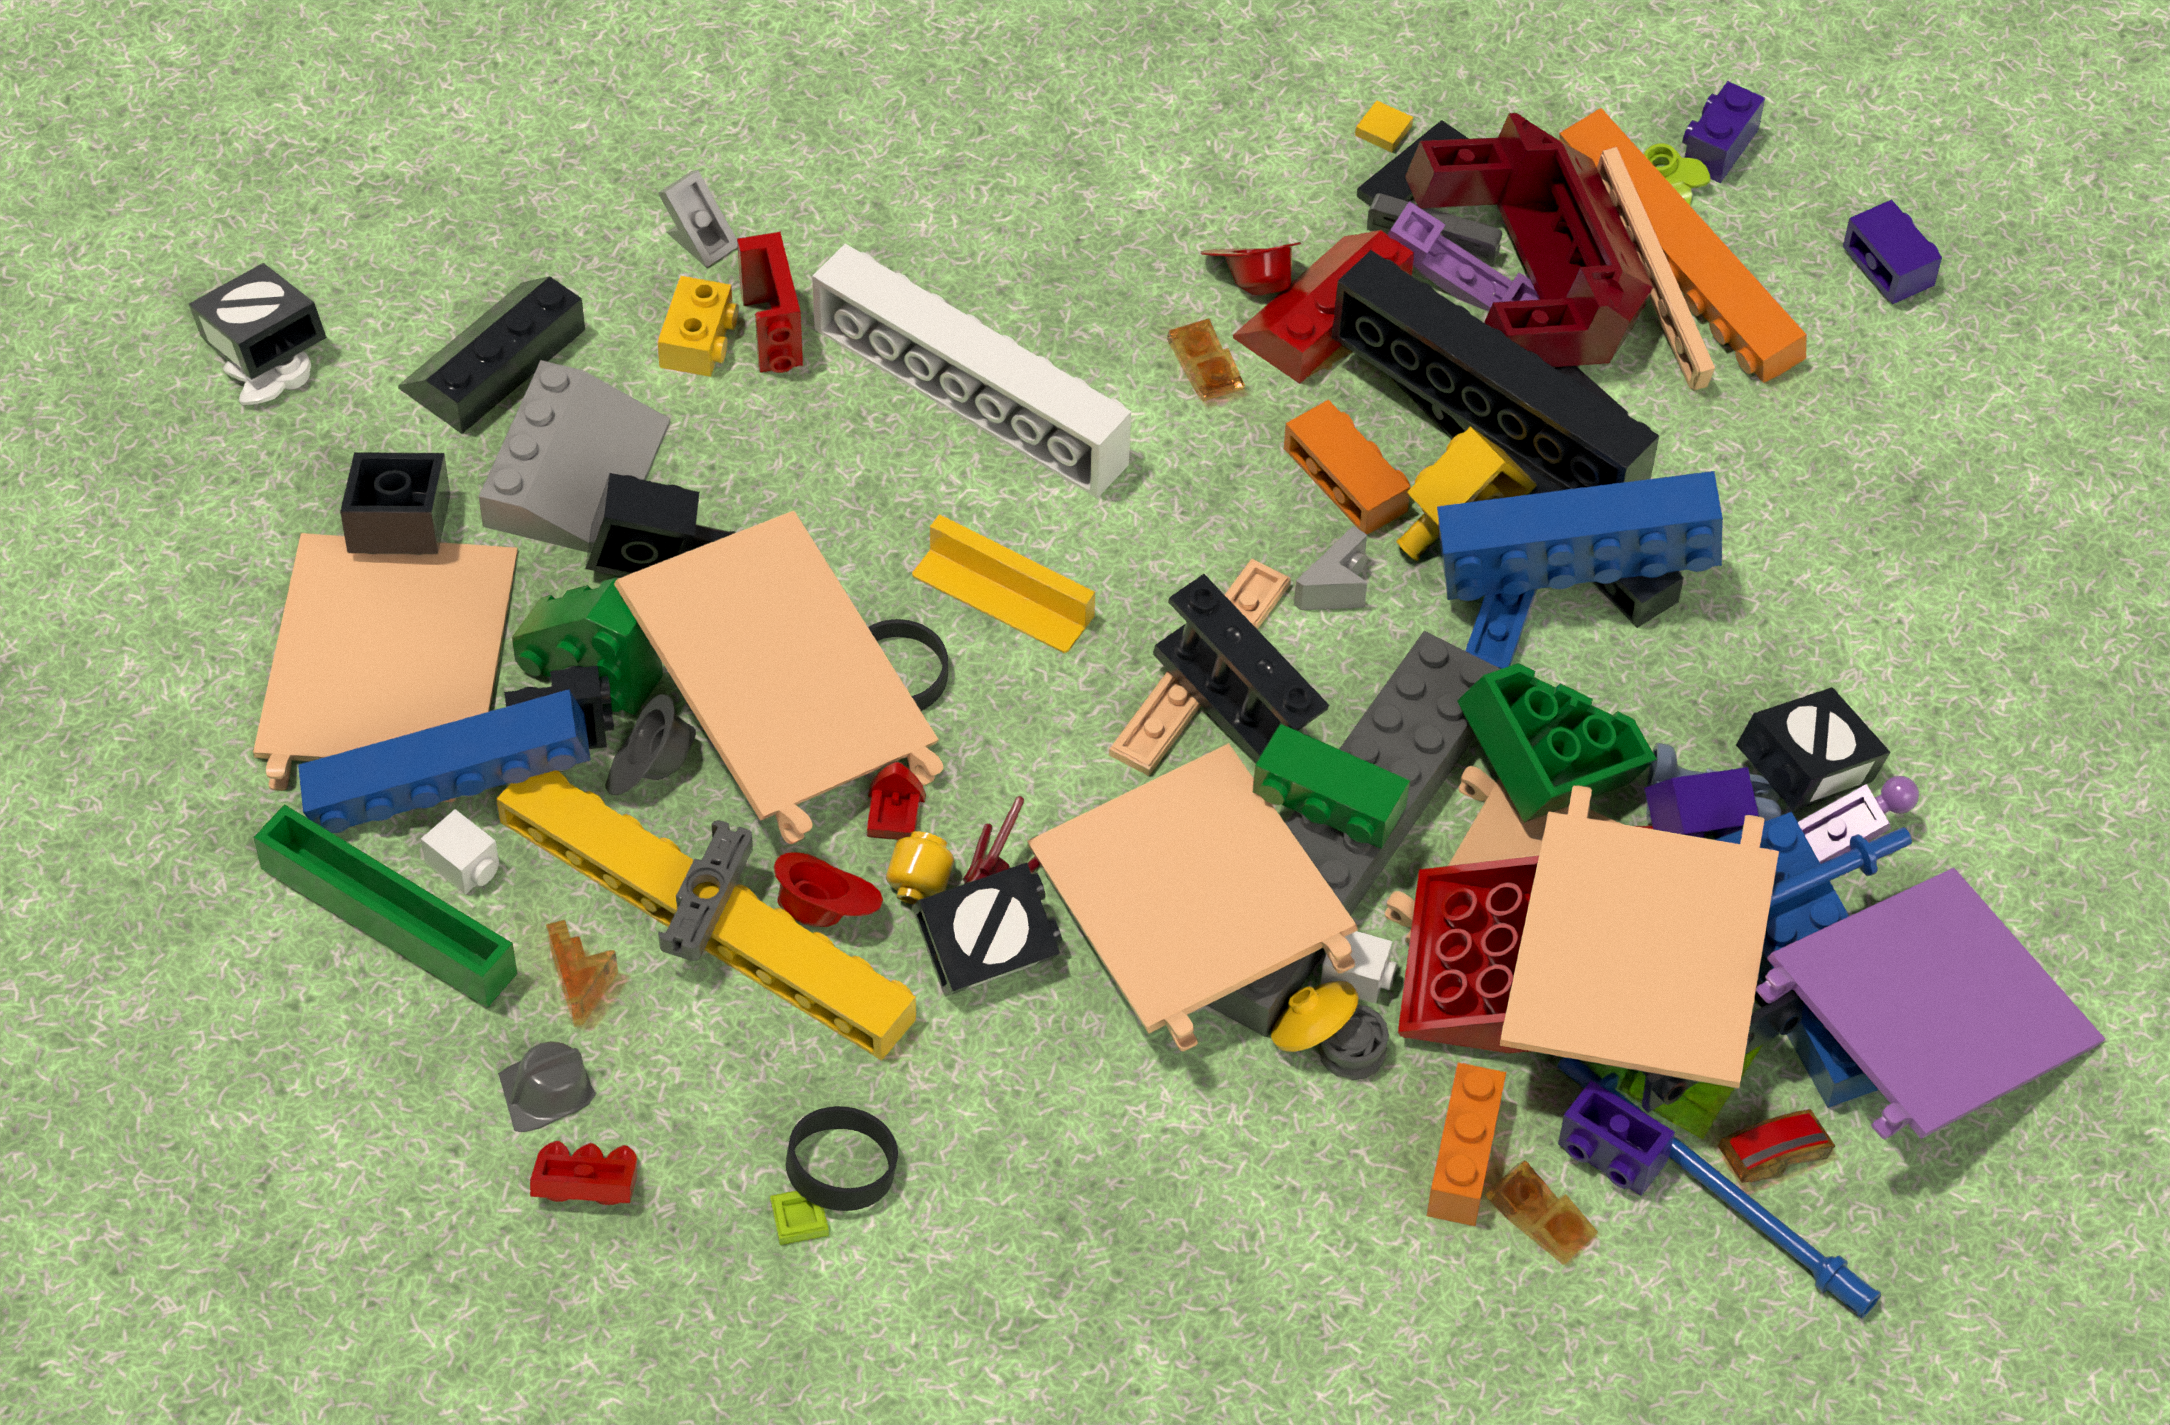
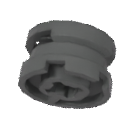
M1358 1004L1348 1022L1334 1035L1319 1043L1318 1049L1321 1062L1329 1072L1337 1077L1342 1076L1352 1080H1359L1375 1074L1384 1064L1386 1056V1046L1389 1038L1387 1023L1375 1010Z

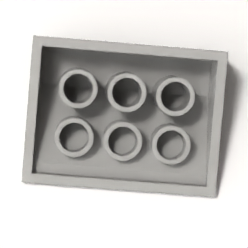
M541 360L479 494L483 527L588 552L591 524L609 473L631 475L638 479L646 480L671 422L670 418L583 370Z

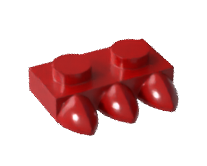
M551 1142L545 1145L537 1155L530 1178V1197L546 1198L554 1202H563L569 1199L596 1201L602 1205L630 1203L637 1179V1155L629 1146L623 1145L610 1152L606 1158H603L601 1149L594 1143H588L578 1148L572 1156H569V1151L562 1142Z

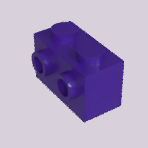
M1727 81L1718 95L1712 93L1708 97L1700 120L1698 122L1692 120L1688 125L1682 139V143L1687 145L1684 158H1693L1701 161L1707 167L1710 179L1721 183L1758 132L1765 97Z
M1892 199L1849 218L1843 248L1892 305L1935 286L1942 256L1935 244L1929 242L1915 227L1912 218L1907 213H1903Z
M1748 767L1674 777L1644 788L1654 830L1700 838L1714 835V838L1718 839L1742 830L1746 815L1759 817Z
M1590 1080L1564 1114L1558 1145L1563 1147L1567 1154L1576 1161L1587 1162L1605 1173L1608 1179L1616 1186L1623 1189L1629 1188L1642 1196L1668 1162L1675 1132Z

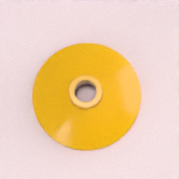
M1331 981L1315 987H1305L1298 990L1292 995L1289 1004L1283 1009L1272 1026L1271 1039L1276 1047L1286 1052L1301 1051L1311 1048L1334 1035L1348 1022L1357 1008L1359 997L1356 989L1346 981Z

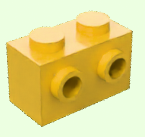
M680 275L657 341L660 368L711 377L715 363L724 362L728 339L724 336L727 329H735L739 313V305L733 303L731 284Z

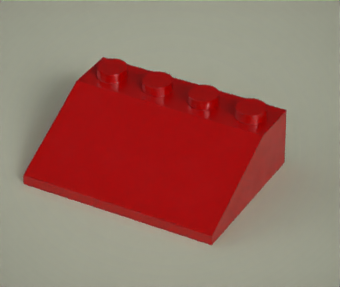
M1539 855L1419 869L1398 1033L1401 1037L1509 1054L1531 1052L1500 1046V1039Z

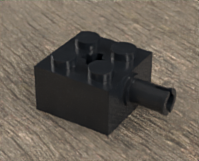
M609 473L591 524L585 569L624 577L736 532L696 524L700 494L698 491L684 489L678 485H665L646 481L631 475Z

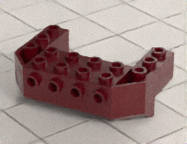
M1518 113L1508 114L1499 136L1495 138L1420 141L1405 176L1418 207L1422 209L1497 205L1540 300L1493 302L1484 323L1502 331L1507 338L1527 351L1536 353L1552 367L1609 364L1633 329L1642 309L1646 305L1653 285L1593 159L1543 131Z

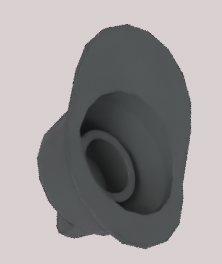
M659 694L651 699L642 710L632 732L615 755L605 784L609 794L619 796L628 792L642 778L661 780L679 770L684 763L696 736V729L675 714L673 700L668 695Z
M560 1042L540 1043L529 1049L521 1061L498 1073L515 1132L540 1129L567 1115L573 1114L589 1105L597 1094L591 1086L579 1049L571 1048Z

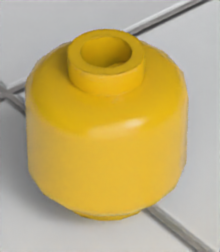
M914 831L910 837H904L897 841L886 873V880L892 888L898 891L896 897L899 900L914 905L920 899L946 890L954 864V856L946 848L948 843L944 839L930 833Z

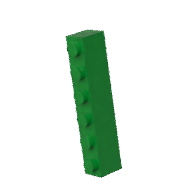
M284 804L253 837L262 870L488 1008L518 974L512 942Z

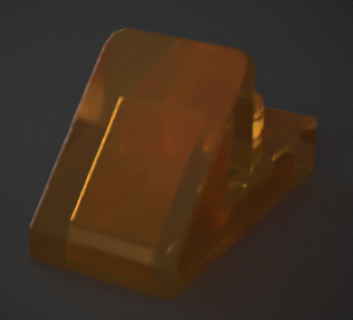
M565 920L546 924L549 948L574 1027L583 1025L618 974L616 951L609 950L585 957L579 935L570 937Z

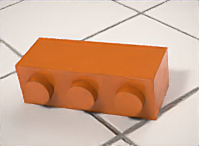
M1329 399L1286 423L1283 449L1359 530L1368 535L1408 512L1410 495L1407 492L1411 486L1407 477L1400 470H1395L1383 458L1379 447L1373 441H1367L1355 428L1350 416L1345 412H1340Z
M1458 1062L1426 1216L1476 1226L1506 1072Z

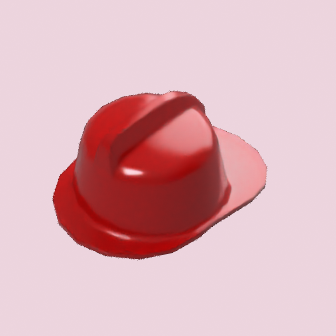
M1301 242L1273 248L1211 249L1200 252L1202 255L1225 256L1234 281L1240 288L1252 295H1266L1284 291L1290 287L1292 247L1300 245Z
M800 852L785 853L777 857L773 866L775 877L780 882L777 898L778 905L788 912L794 920L804 925L829 927L837 924L844 915L864 916L873 914L881 908L883 903L881 892L872 883L833 867L815 856Z

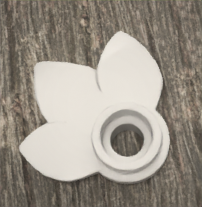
M302 351L252 380L229 361L224 365L223 370L225 374L245 382L239 397L240 404L253 405L275 399L284 389L293 390L304 385L310 376L311 362L308 355Z

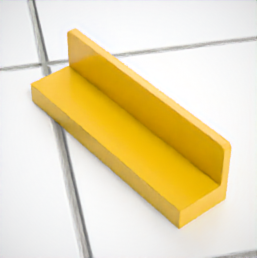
M940 514L930 525V550L912 572V576L915 579L1062 653H1067L1095 617V591Z

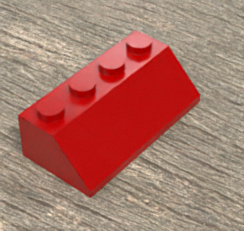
M1381 230L1344 236L1295 279L1287 290L1278 294L1234 333L1233 339L1300 384L1343 346L1332 339L1337 281L1370 250L1387 260L1393 261L1400 269L1412 276L1414 252L1390 238Z

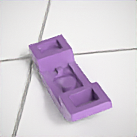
M1410 201L1388 233L1390 238L1414 252L1413 265L1421 273L1461 301L1489 312L1493 302L1540 300L1529 278L1521 273H1518L1513 281L1442 236L1440 233L1445 224Z

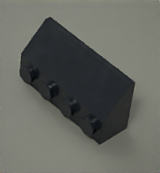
M550 276L522 282L398 385V389L463 434L532 376L541 360L548 362L585 331L582 298Z

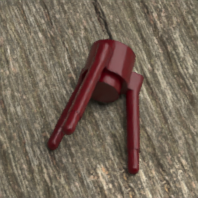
M1022 796L1016 797L989 854L986 856L985 853L993 827L990 823L983 826L970 868L963 878L964 884L1010 868L1009 864L1000 858L999 855L1024 804ZM1035 856L1027 863L1031 873L1040 866Z

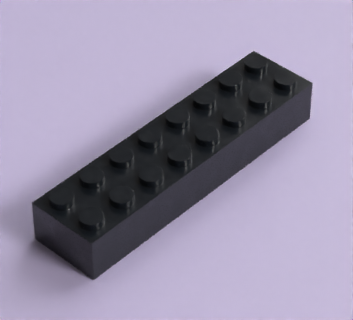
M1370 250L1337 281L1332 339L1468 428L1471 426L1506 453L1561 489L1569 490L1651 479L1659 435L1653 432L1649 426L1643 422L1636 421L1616 408L1609 400L1600 398L1586 389L1572 376L1558 371L1543 361L1536 353L1527 351L1513 342L1502 331L1490 327L1471 315L1463 306L1456 305L1440 295L1429 284L1420 282L1400 269L1393 261L1387 260Z

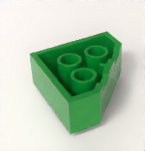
M617 579L605 580L599 588L591 589L586 585L567 590L563 597L557 599L552 595L541 597L512 636L515 662L518 663L523 671L530 675L539 676L543 674L550 678V671L563 670L571 666H598L599 676L608 675L612 712L623 710L635 716L663 677L661 659L615 587L614 583Z
M1517 663L1483 675L1457 702L1524 823L1547 815L1548 811L1555 812L1568 807L1573 786L1591 788V798L1631 783L1657 760L1633 718L1619 711L1613 715L1592 705V698L1561 683L1554 687L1535 678L1536 671Z

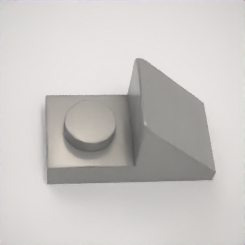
M699 170L690 171L658 192L659 197L676 225L666 233L703 266L709 267L737 248V238Z
M1352 526L1296 580L1294 606L1300 610L1365 607L1367 582L1358 575L1367 562V556L1365 555L1367 534Z

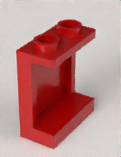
M781 232L737 238L740 293L743 306L770 302L771 306L770 310L755 313L760 373L767 371L784 373L790 371L793 367L803 366L801 311Z

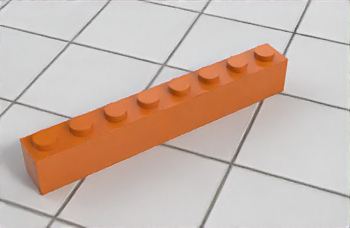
M1602 108L1559 133L1560 141L1592 158L1596 168L1602 151L1617 147L1679 288L1684 294L1683 297L1689 310L1695 316L1702 314L1707 319L1714 338L1721 345L1728 343L1736 352L1737 362L1745 373L1751 374L1754 372L1765 383L1806 359L1807 334Z

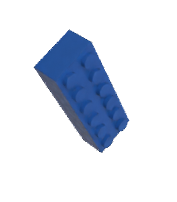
M1715 471L1437 506L1447 600L1460 599L1472 601L1485 595L1501 593L1519 595L1533 589L1548 587L1566 589L1580 583L1596 581L1599 583H1612L1620 578L1635 576L1654 578L1662 576L1667 572L1682 570L1701 572L1714 566H1722L1723 517Z
M1792 812L1764 822L1760 848L1779 851L1774 884L1820 864ZM1743 830L1715 840L1741 844ZM1830 881L1769 908L1758 977L1763 982L1767 981L1766 975L1768 972L1774 969V966L1767 959L1771 953L1849 917ZM1804 1003L1802 1021L1787 1036L1827 1108L1879 1090Z

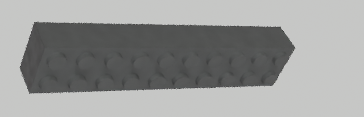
M1423 631L1339 748L1344 752L1410 780L1407 806L1383 848L1380 849L1369 843L1356 842L1346 833L1326 824L1311 822L1303 814L1296 811L1286 822L1292 834L1350 916L1476 737L1457 700L1483 675L1500 670V668L1426 631ZM1321 948L1207 1006L1267 1037L1278 1016L1289 1004L1292 995L1306 981L1324 955L1325 950Z

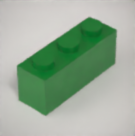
M1280 724L1255 765L1253 793L1260 795L1271 804L1283 805L1299 812L1311 822L1326 824L1342 831L1356 842L1369 843L1382 849L1407 806L1410 780Z

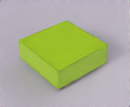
M797 1191L770 1196L780 1245L829 1236V1228L823 1207L808 1201Z

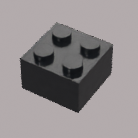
M354 452L340 510L347 553L416 555L439 553L451 495L444 453Z

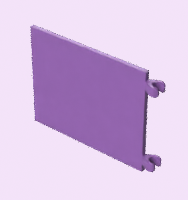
M1954 867L1771 953L1767 959L1774 966V969L1770 970L1766 975L1767 981L1756 988L1758 994L1768 1004L1793 989L1891 1103L1882 1111L1883 1116L1871 1124L1872 1128L1884 1140L1897 1133L1907 1124H1909L1920 1139H1923L2092 1050L2105 1040L2103 1035Z

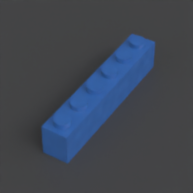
M569 689L299 764L303 813L308 819L329 832L340 833L348 827L373 820H387L395 814L417 808H430L439 802L460 796L477 795L486 789L507 783H521L529 777L554 770H568L576 764L590 761L591 758L584 713Z

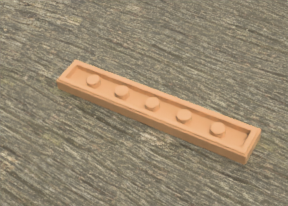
M1617 147L1604 150L1600 156L1597 170L1653 285L1649 295L1652 305L1689 388L1694 391L1708 387L1715 366Z
M1251 559L1225 593V596L1258 629L1289 588L1291 578ZM1167 671L1110 747L1109 756L1150 776L1201 705Z

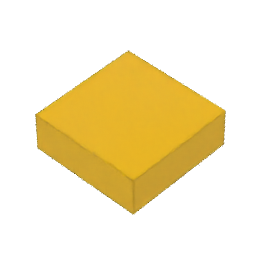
M1376 100L1356 126L1355 136L1392 153L1412 127L1413 117Z

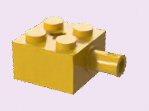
M1470 426L1465 432L1458 434L1449 442L1446 452L1434 465L1426 467L1416 477L1415 484L1407 493L1422 508L1424 514L1396 542L1411 558L1418 561L1420 556L1440 536L1437 506L1528 495L1537 484L1504 450Z

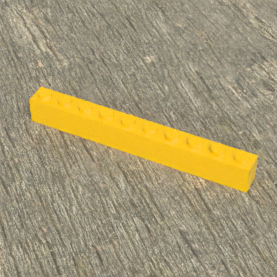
M555 770L529 777L521 783H510L496 798L500 823L669 927L677 911L676 895L694 861L682 853L673 841L665 837L659 839L645 830L634 817L628 814L621 815L606 806L598 795L591 791L583 792L570 784L561 772ZM710 882L700 883L693 889V893L696 896L705 899L711 898L719 892V887ZM741 884L735 885L704 950L882 1061L916 1021V996L913 995L911 990L900 981H890L881 976L863 958L859 956L851 957L839 950L824 934L820 932L812 933L800 926L785 910L781 908L773 909L758 900L756 895L746 886Z

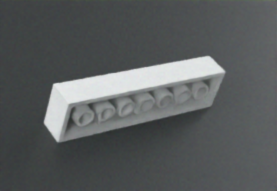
M844 244L812 276L814 328L818 333L1095 498H1098L1129 465L1131 411L1126 409L1118 400L1109 399L1089 387L1084 380L1063 372L1053 366L1048 359L1034 355L1019 346L1009 336L1000 335L983 325L975 316L959 311L947 304L939 295L930 294L913 284L905 275L891 271L876 262L869 254L859 252L847 244Z

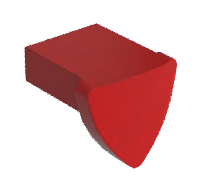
M894 762L882 769L870 784L868 797L871 798L867 837L899 840L904 837H910L911 833L916 831L919 803L925 802L926 793L922 783L912 771L903 764Z

